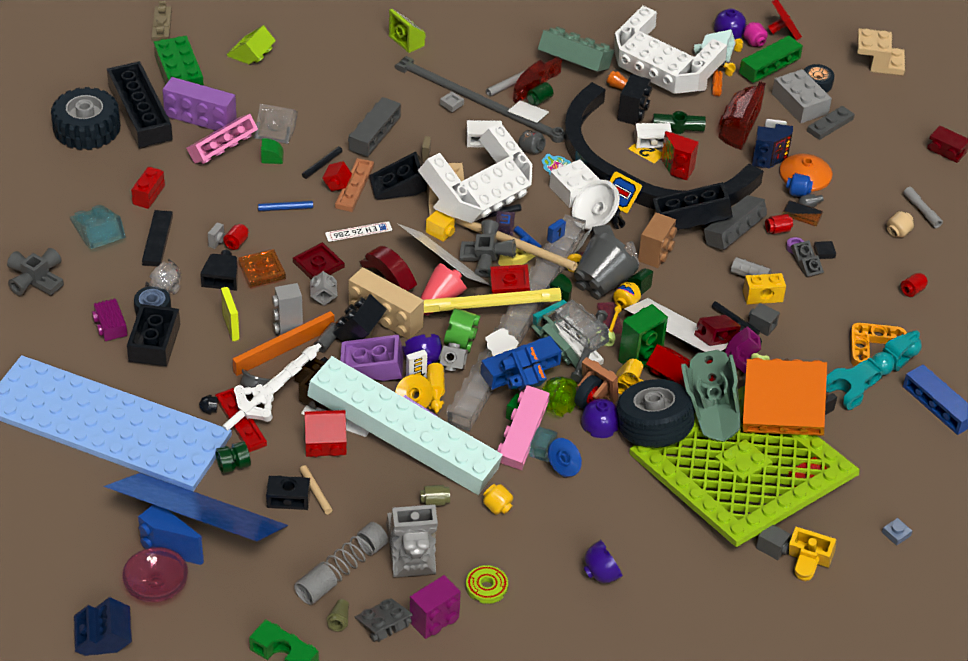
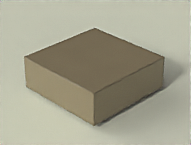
M425 136L423 140L422 161H426L430 156L431 137Z

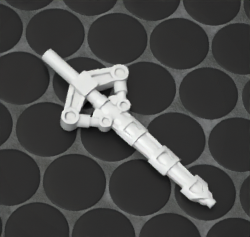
M317 343L307 347L301 356L295 361H291L284 370L274 376L264 386L261 384L253 388H244L242 385L236 386L234 392L239 411L224 423L222 427L229 431L243 417L264 420L265 422L271 421L273 418L271 412V402L274 401L273 394L291 377L296 375L309 360L311 361L317 356L321 345ZM253 394L254 397L251 401H248L246 395ZM262 403L264 404V409L256 406Z

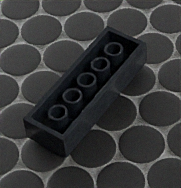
M138 61L107 68L108 85L138 148L173 140L171 122L141 62Z

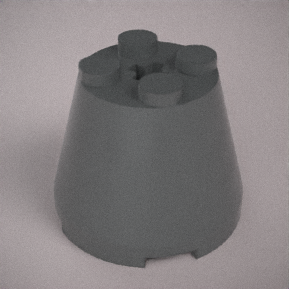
M604 232L601 235L595 234L590 239L574 271V276L577 280L575 284L580 290L584 291L586 289L592 297L600 299V297L631 278L638 270V262L635 256L631 257L624 249L626 245L614 236Z

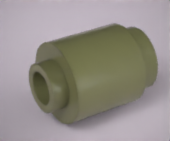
M444 485L424 486V490H420V501L425 505L435 504V506H444L445 503H450L449 487H444Z

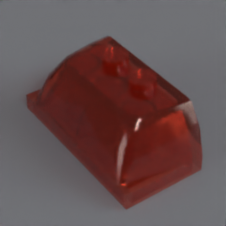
M759 81L758 85L745 87L734 94L719 122V125H721L719 139L725 144L739 150L743 149L761 111L766 83Z

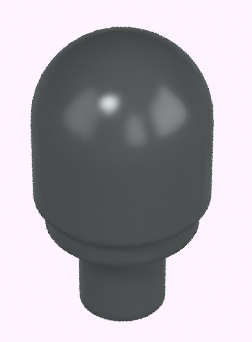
M807 194L801 196L798 203L813 208L817 206L818 202L824 201L822 194L817 196Z

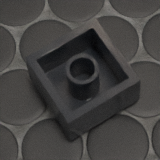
M634 74L630 75L620 95L617 121L635 125L640 120H643L645 109L648 110L650 106L648 97H650L652 87L650 86L651 79Z
M371 294L365 298L360 297L354 305L350 304L345 309L344 313L346 315L337 320L335 323L337 327L332 333L342 342L363 339L371 333L387 309Z

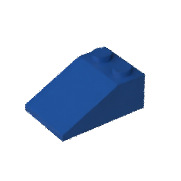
M153 504L138 516L140 542L145 549H150L157 555L199 565L204 563L202 536L169 510Z

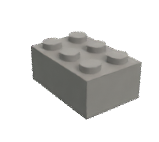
M803 69L777 77L774 80L772 95L800 123L829 114L832 98Z

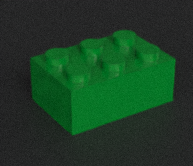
M653 304L640 309L639 312L632 316H628L623 321L618 361L624 365L629 359H637L642 362L643 368L647 367L646 363L656 345L664 346L668 316Z

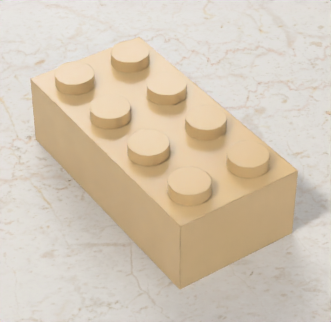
M363 267L349 279V305H354L360 297L365 298L371 294L387 309L378 321L383 327L396 332L408 340L423 328V299Z

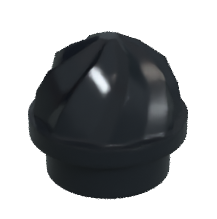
M209 394L200 400L199 407L203 412L210 415L211 413H217L218 397H212Z

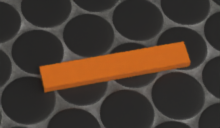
M331 311L234 357L233 372L238 376L242 374V369L246 371L251 370L320 336L330 323H335L334 314Z

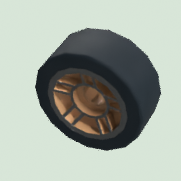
M812 64L804 69L826 93L832 89L835 75L829 67L821 64Z

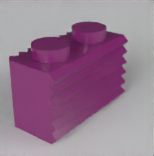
M115 298L109 301L94 303V311L91 312L94 323L98 322L96 325L99 336H103L104 341L128 336L125 320Z

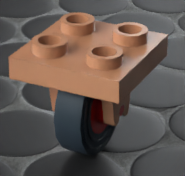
M586 357L582 361L583 379L577 385L578 390L575 395V404L584 409L589 402L600 398H605L615 403L618 400V377L613 371L606 370L597 361H592Z

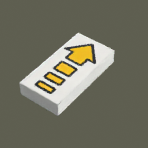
M425 350L406 355V376L418 374L427 378V353Z

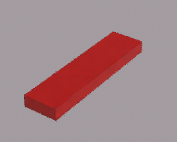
M234 388L215 394V397H218L219 406L229 420L239 411ZM243 417L233 426L240 440L246 443L249 452L267 446L266 439L253 419Z

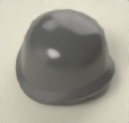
M242 369L240 385L244 388H253L258 384L264 386L271 379L253 376L245 369Z

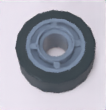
M148 286L140 289L134 296L136 315L141 304L171 308L169 292L159 286Z

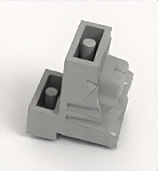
M435 504L392 508V513H387L386 526L388 542L390 543L393 577L436 574L435 532L437 531L438 521Z

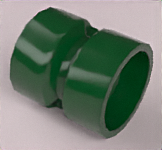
M244 441L232 444L231 448L224 446L215 449L217 463L222 474L233 472L235 467L243 469L251 466L249 451Z

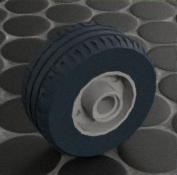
M653 379L636 383L627 388L617 402L620 432L627 440L638 446L658 448L673 445L683 440L694 427L692 399L687 393L686 388L674 381Z

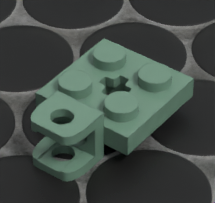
M545 314L543 318L546 320V324L542 329L539 330L535 325H532L531 328L540 339L551 336L562 351L561 358L567 365L571 363L576 368L579 358L572 347L558 334L560 331L555 323Z

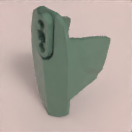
M720 350L697 353L690 360L689 368L686 364H682L686 391L692 399L703 435L712 440L725 442L740 430L738 374L733 354L729 355L728 358L727 354ZM708 360H712V363L707 364L706 362ZM710 375H713L716 380L709 381L711 379Z

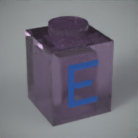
M497 211L496 222L499 223L498 231L513 237L515 212Z

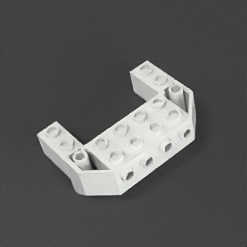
M642 6L615 32L614 52L618 66L637 76L651 79L650 82L674 94L705 91L707 89V79L726 60L727 45L715 39H712L693 57L649 36L648 34L656 27L657 12L645 6Z
M501 122L488 128L479 139L496 164L463 181L459 179L440 153L428 158L419 168V173L439 198L433 206L435 210L473 223L487 217L494 211H498L503 206L511 204L514 200L520 199L528 193L527 189L531 186L532 163Z

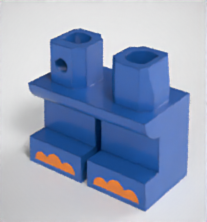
M533 345L523 350L512 352L500 362L503 372L511 370L513 376L507 378L509 389L519 388V391L526 389L527 385L537 387L547 380L541 363H538L539 358Z

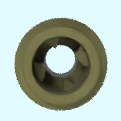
M344 599L338 600L328 615L327 623L331 630L342 631L347 627L348 601Z

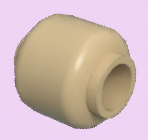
M898 211L887 221V231L895 238L905 237L914 227L913 217L907 212Z

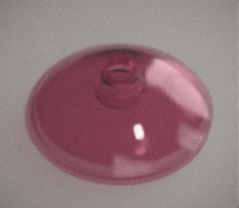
M162 547L148 548L134 554L126 562L122 574L123 583L126 590L139 600L147 602L164 601L177 595L184 588L188 579V567L183 557L171 549Z

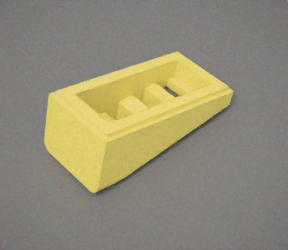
M516 248L515 258L500 255L498 264L500 266L523 265L536 256Z

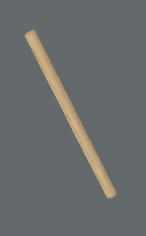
M456 218V224L482 234L480 223H469ZM500 231L496 233V239L500 242L515 239L517 249L572 271H575L577 268V262Z

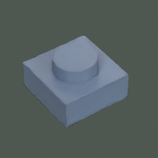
M897 518L883 527L882 533L897 546L912 535V530Z

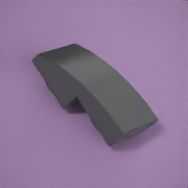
M810 240L791 246L795 259L806 277L824 273L819 256L814 255Z

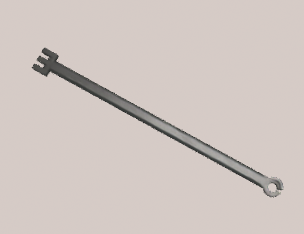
M405 56L395 65V68L400 72L405 73L408 70L537 130L550 137L553 142L560 143L564 140L565 132L561 127L553 129L540 122L536 123L508 112L510 108L415 65L414 59Z

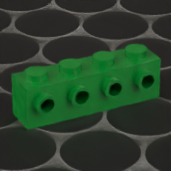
M790 36L780 39L742 59L739 73L752 83H755L799 60L803 45Z

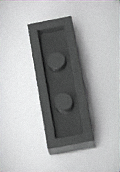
M841 106L809 125L807 132L821 140L854 120L855 114Z

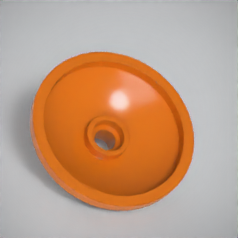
M800 153L789 156L780 165L779 173L786 184L788 178H792L795 173L807 175L813 181L811 191L824 189L830 184L832 179L830 166L823 159L812 154Z

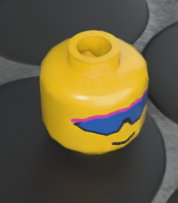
M631 282L622 283L613 294L615 304L624 309L637 303L641 299L639 287Z

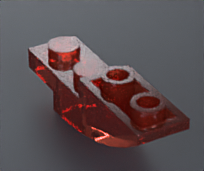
M558 57L546 63L539 60L527 68L515 84L513 102L517 103L525 99L529 90L560 74L562 60Z

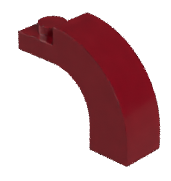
M379 246L367 253L365 258L359 261L363 268L378 269L389 282L406 291L417 286L416 280L407 264L396 252L388 247Z

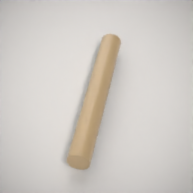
M306 465L300 467L303 477L310 478V489L325 514H330L333 509Z

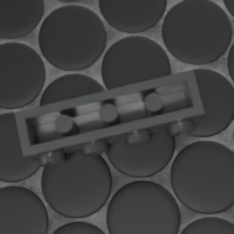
M384 97L378 103H375L373 109L366 114L364 120L359 122L357 128L349 134V150L368 157L401 117V103Z
M749 195L744 197L731 208L733 217L725 221H714L704 229L706 244L718 249L727 248L767 215L765 199Z

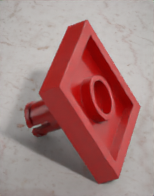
M772 1L780 15L778 20L768 25L772 34L774 35V33L786 26L796 40L802 37L780 1Z
M528 264L490 267L492 294L530 291Z

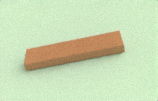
M357 158L351 170L352 176L347 187L342 189L335 203L336 209L353 212L374 168L373 161Z

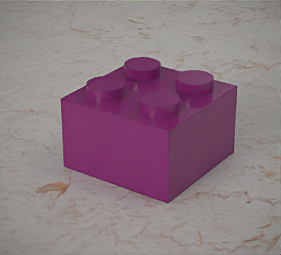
M443 575L410 596V612L413 614L410 616L412 620L410 624L425 639L431 635L438 634L442 628L448 624L455 623L459 618L461 591Z

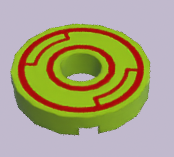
M490 565L479 566L468 573L466 591L472 599L475 598L480 603L493 604L500 601L507 593L508 578L497 567ZM489 582L492 586L484 587L482 583Z

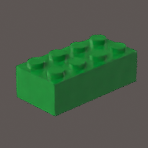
M187 36L154 41L155 59L165 85L171 77L204 86L202 72Z

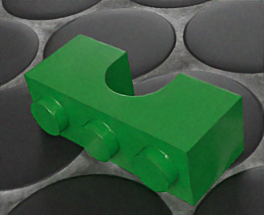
M266 619L249 637L250 650L267 661L273 654L278 652L288 654L285 657V661H319V651L313 645L306 644L296 635L289 634L278 624L271 623Z

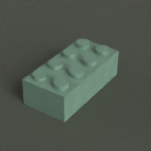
M561 27L543 30L538 50L597 72L609 69L615 51L610 48V45L605 43L597 44L594 39L587 37L583 39L580 37V34L575 32L567 33L565 32L566 29Z

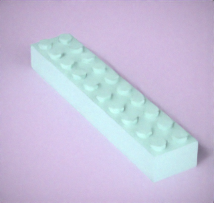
M333 356L310 380L307 396L331 410H345L346 419L477 495L481 493L499 469L503 454Z

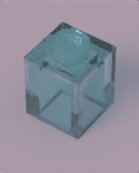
M538 427L531 442L529 457L549 462L548 448L551 442L557 439L558 432Z

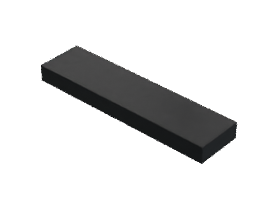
M154 210L142 265L161 267L173 219V211Z

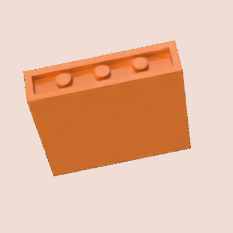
M761 358L747 359L743 432L824 436L827 362L820 360L809 362L799 359L784 361L777 358L772 360H763Z

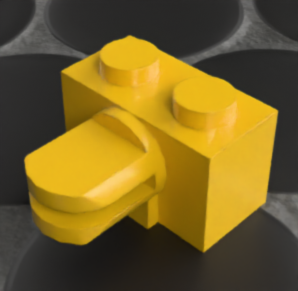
M795 527L789 543V555L797 558L794 567L795 576L801 581H808L813 577L817 565L829 568L836 550V539Z

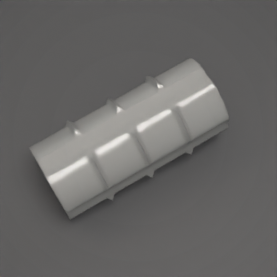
M738 257L735 258L731 267V273L742 277L746 275L771 274L772 271L763 265L761 266L755 262Z

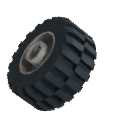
M79 87L73 91H66L64 95L61 94L55 100L51 108L55 137L62 144H67L69 148H76L77 150L98 149L102 145H107L111 140H114L120 131L118 103L111 94L104 90L100 91L99 88L90 89V87L80 89Z

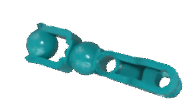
M917 330L889 340L885 348H883V352L875 353L872 358L862 361L851 369L837 368L827 375L826 391L829 393L835 390L845 391L843 406L848 410L857 407L862 403L863 394L866 389L874 385L882 376L890 374L892 370L899 371L912 357L918 355L922 348L919 338L920 332Z

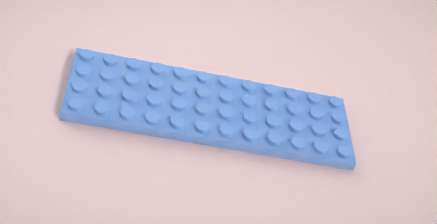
M23 355L20 356L0 381L1 422L193 492L216 460L215 449L224 447L232 436V430L227 431L222 426Z

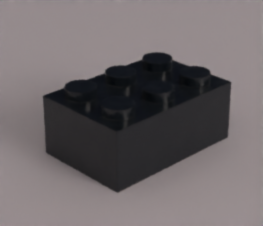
M141 304L127 343L129 362L159 366L168 365L180 328L179 309Z

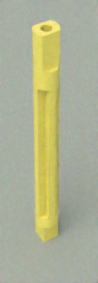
M560 288L466 297L425 299L424 313L451 311L454 308L468 309L561 301Z

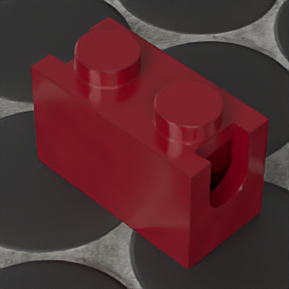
M939 126L930 135L929 139L932 141L927 146L928 150L958 163L968 151V138Z
M727 315L703 317L699 319L697 323L698 330H695L694 335L709 346L727 344L740 331L741 325Z

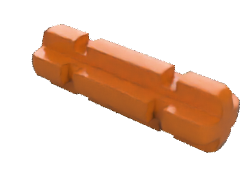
M716 70L713 73L712 94L714 96H720L722 92V71Z

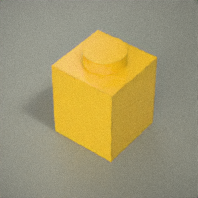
M436 210L426 219V233L444 242L455 232V219Z

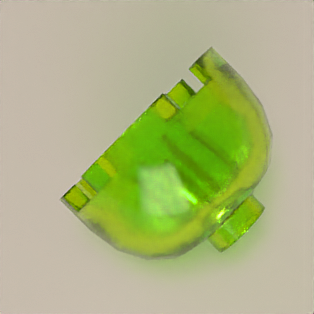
M562 376L550 378L542 387L543 391L550 393L546 410L560 417H564L563 415L567 412L571 413L576 406L574 400L576 395L575 387H578L577 383L572 379Z

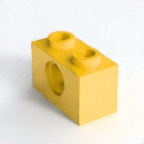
M782 273L745 276L743 294L746 304L783 302L786 284Z

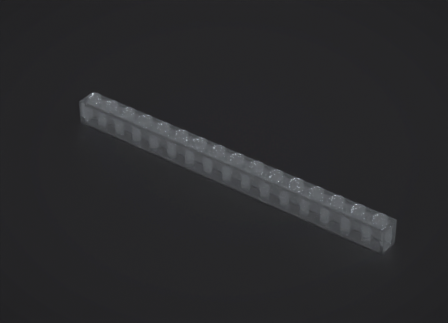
M565 214L563 218L566 221L565 235L554 243H545L543 249L567 258L574 253L584 236L586 221ZM537 257L535 266H532L529 271L530 291L550 289V283L563 272L564 267ZM545 302L508 305L506 315H502L500 325L495 327L493 332L505 328L509 331V335L514 336L518 340L519 344L517 347H519L533 323V314L539 312ZM487 342L484 352L479 353L476 365H472L469 377L463 380L461 390L456 392L453 404H449L446 410L448 423L470 432L494 390L490 388L480 374L481 361L488 357H493L491 350L487 348Z

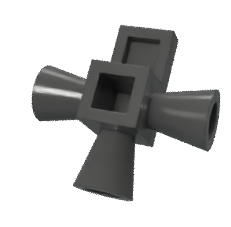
M493 220L481 222L482 234H476V241L461 242L460 260L478 261L475 274L480 277H491L490 267H492V261H497L498 254L513 258L516 256L515 239L498 242L496 233L499 223Z
M48 248L42 257L32 253L25 258L19 251L13 252L8 258L7 266L21 271L22 274L8 281L10 289L15 294L22 295L31 284L52 295L64 285L62 278L49 272V268L61 263V256L53 248Z

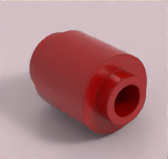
M788 214L770 216L769 219L765 220L767 233L789 232L793 227V219Z
M243 224L234 225L224 236L223 241L229 249L237 250L248 238L249 231Z
M922 273L911 275L901 282L902 292L908 297L915 296L926 288L928 284L927 277Z

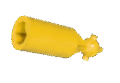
M431 363L427 366V379L433 387V401L429 409H433L435 413H438L444 404L443 400L440 401L441 396L445 394L444 366L440 363Z

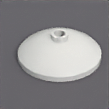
M596 180L586 185L573 202L572 217L574 222L584 230H590L592 227L607 224L613 218L619 206L620 196L617 187L607 180Z

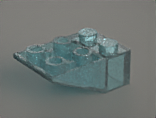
M97 205L92 207V210L86 212L78 211L74 213V216L70 217L85 245L91 249L126 238L121 217L105 206Z

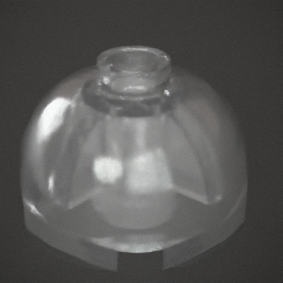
M168 259V263L162 262L149 276L152 279L150 283L147 281L145 283V287L165 289L169 292V295L171 293L174 295L181 288L179 284L182 280V273L180 268L172 260Z

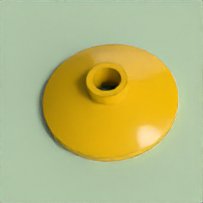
M412 374L399 382L395 393L402 397L406 395L427 408L433 398V387L424 376ZM419 392L418 398L415 399L414 394Z

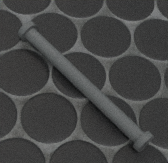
M598 310L596 313V320L575 371L570 376L574 382H581L583 378L582 361L586 357L589 358L602 323L607 319L608 314L604 310Z

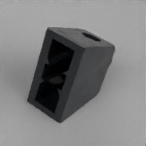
M222 250L221 254H210L200 273L201 287L215 289L228 287L229 290L237 291V257L232 256L229 250Z

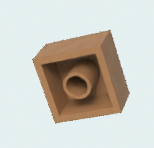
M657 212L654 214L641 234L639 262L659 268L662 262L665 263L668 252L672 251L675 245L673 238L677 232L675 227L676 219Z

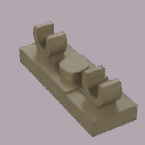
M159 1V6H155L152 42L169 39L172 7L166 6V1Z

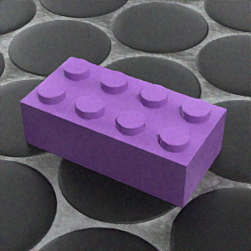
M171 77L163 88L164 110L170 118L215 131L237 119L235 94Z

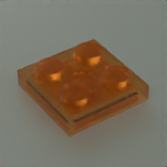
M274 249L238 258V263L250 288L286 279V273Z

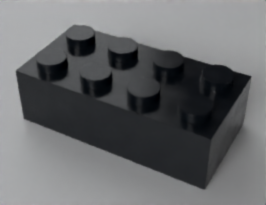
M723 182L653 198L655 213L657 212L676 219L675 227L677 230L690 229L697 225H707L718 220L725 221L733 217L730 198Z

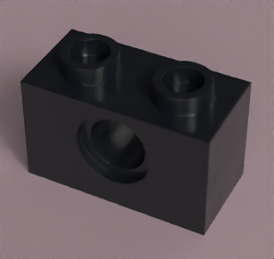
M269 476L266 492L267 508L308 510L311 491L310 478Z

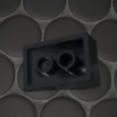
M416 151L369 175L377 200L414 196L427 190L428 183L418 171L423 165V161Z

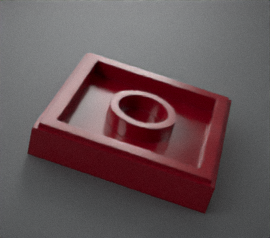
M323 242L293 257V263L310 279L322 271L331 275L345 268V263Z

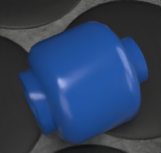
M795 173L792 178H788L786 188L789 189L790 195L801 197L811 193L813 181L807 175Z

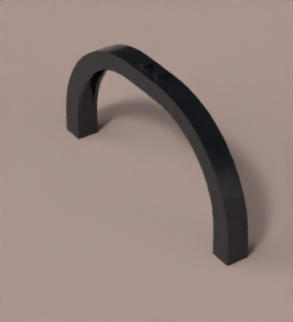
M591 82L573 99L566 114L564 139L567 151L573 162L581 160L600 180L610 181L614 172H619L641 184L642 188L634 202L651 209H655L653 198L683 192L682 190L666 189L646 183L606 162L591 150L583 138L581 127L587 117L604 103L606 89ZM748 164L732 179L724 183L731 206L737 204L747 195H750L761 185L763 170Z

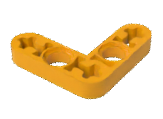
M868 323L853 324L850 333L852 365L855 367L862 361L870 358L869 342L886 344L889 340L902 334L905 335V329L897 326ZM874 332H880L883 336H877ZM855 344H862L865 347L860 348L857 347Z

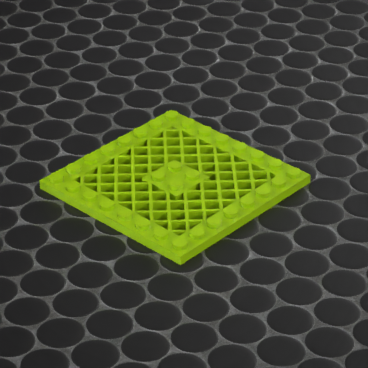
M745 386L738 389L740 430L729 439L737 440V442H721L709 438L708 440L697 439V437L705 436L702 433L695 412L694 427L683 440L666 447L649 448L635 445L629 449V454L735 547L740 546L760 534L763 530L777 524L859 475L860 471L858 467L817 435L780 434V436H771L769 433H766V435L740 433L743 431V423L741 421H743L742 412H744ZM754 442H762L765 443V445L754 444ZM768 443L779 444V446L768 445ZM782 444L794 445V447H785ZM682 445L693 446V448H685ZM696 446L707 447V449H696ZM710 448H720L722 450H710ZM767 453L779 454V456L767 455ZM667 454H676V455H678V456H677V457H674V456H666V455H667ZM782 454L793 455V457L782 456ZM681 455L692 456V458L681 457ZM796 455L807 456V458H797ZM695 456L706 457V459H696ZM807 463V468H796V465ZM781 464H787V465H793V466H792V467H785V466H781ZM810 464L822 465V469H810ZM680 465L691 466V468L680 467ZM694 466L705 467V469H696ZM708 467L720 468V470H708ZM789 471L792 472V477L780 476V474L789 475ZM795 472L805 473L807 477L795 478ZM766 473H776L777 476L766 475ZM693 476L704 477V479H694ZM707 477H708V478H719V480H718V481H716V480H707ZM722 479H730L733 482L722 481ZM751 481H752V482H762V485H759V484H750V483H751ZM765 483H774L777 486L765 485ZM780 484L791 485V487H781ZM706 488H717L718 490L712 491L706 490ZM721 489L732 490V492H723ZM735 490L747 491V494L735 493ZM750 492H760L761 495L750 494ZM764 493L776 494V496H767ZM720 499L731 500V503L720 502ZM734 500L746 501V504L734 503ZM749 502L761 503V505H751ZM733 511L745 512V514H734Z

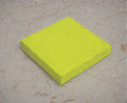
M224 287L221 288L222 313L232 341H237L240 339L238 311L229 288Z

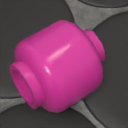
M752 22L745 27L743 35L752 47H756L766 43L768 32L762 24Z

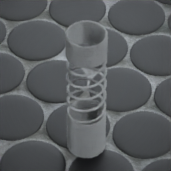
M375 522L368 523L357 533V536L351 537L350 543H344L342 549H336L334 555L327 557L326 562H320L295 583V590L298 596L305 603L313 605L324 594L335 587L337 581H342L340 572L336 567L328 563V559L334 557L338 568L344 574L349 575L350 569L342 559L336 556V552L342 551L346 562L351 567L357 568V561L349 552L343 550L344 546L350 544L354 556L359 561L365 562V555L356 545L351 543L352 539L357 538L362 550L372 556L388 543V536L385 530ZM352 546L360 551L364 560H361L355 554ZM344 552L354 560L356 567L347 560ZM336 558L346 566L348 573L339 566ZM328 565H330L337 571V573L340 576V579L336 578L335 573Z

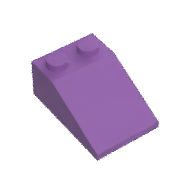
M391 335L343 341L340 361L371 379L381 381L402 379L404 352L400 336Z

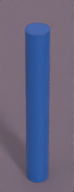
M313 201L258 204L259 211L313 208Z

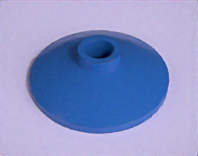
M557 438L551 442L548 448V458L554 470L565 477L576 475L582 465L581 455L577 447L565 438Z

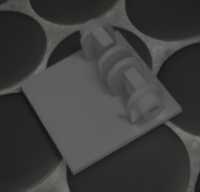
M390 598L383 600L380 604L370 609H365L361 614L355 616V619L373 632L370 634L373 641L377 640L379 642L388 637L387 634L391 636L393 634L392 631L397 633L408 627L412 622L410 616L413 614Z

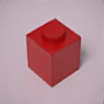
M341 161L329 164L322 179L332 192L346 188L352 173L345 162Z

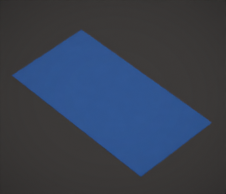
M142 473L103 486L254 541H259L288 526L287 524Z

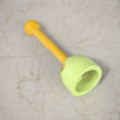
M620 306L614 308L615 314L609 330L603 331L599 341L605 346H613L615 343L616 335L613 332V328L618 314L622 311Z

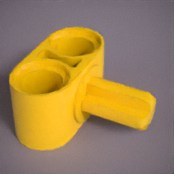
M629 359L617 371L618 394L622 395L627 388L643 381L640 379L643 370L642 362L637 359Z

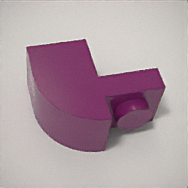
M747 326L738 332L726 347L725 353L728 358L729 355L733 354L736 369H740L744 374L746 373L747 359H750L753 353L761 350L760 337Z

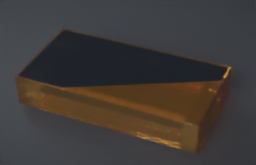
M789 200L783 214H788L792 219L817 226L823 211Z

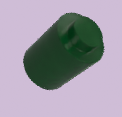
M547 82L534 87L527 92L528 102L534 106L543 103L553 97V88Z

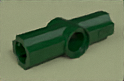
M676 111L673 115L653 114V123H670L671 131L675 134H682L686 130L705 131L706 116H690L683 111Z

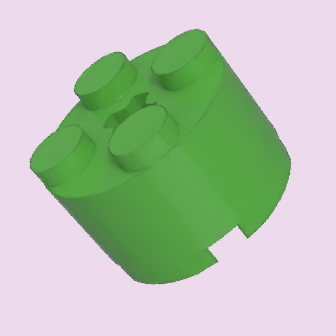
M454 308L448 330H446L444 344L447 346L449 342L460 344V348L467 349L470 353L473 344L470 340L476 337L478 328H475V326L478 327L481 316Z

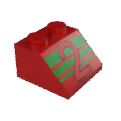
M666 131L661 160L670 175L688 180L695 169L699 142Z

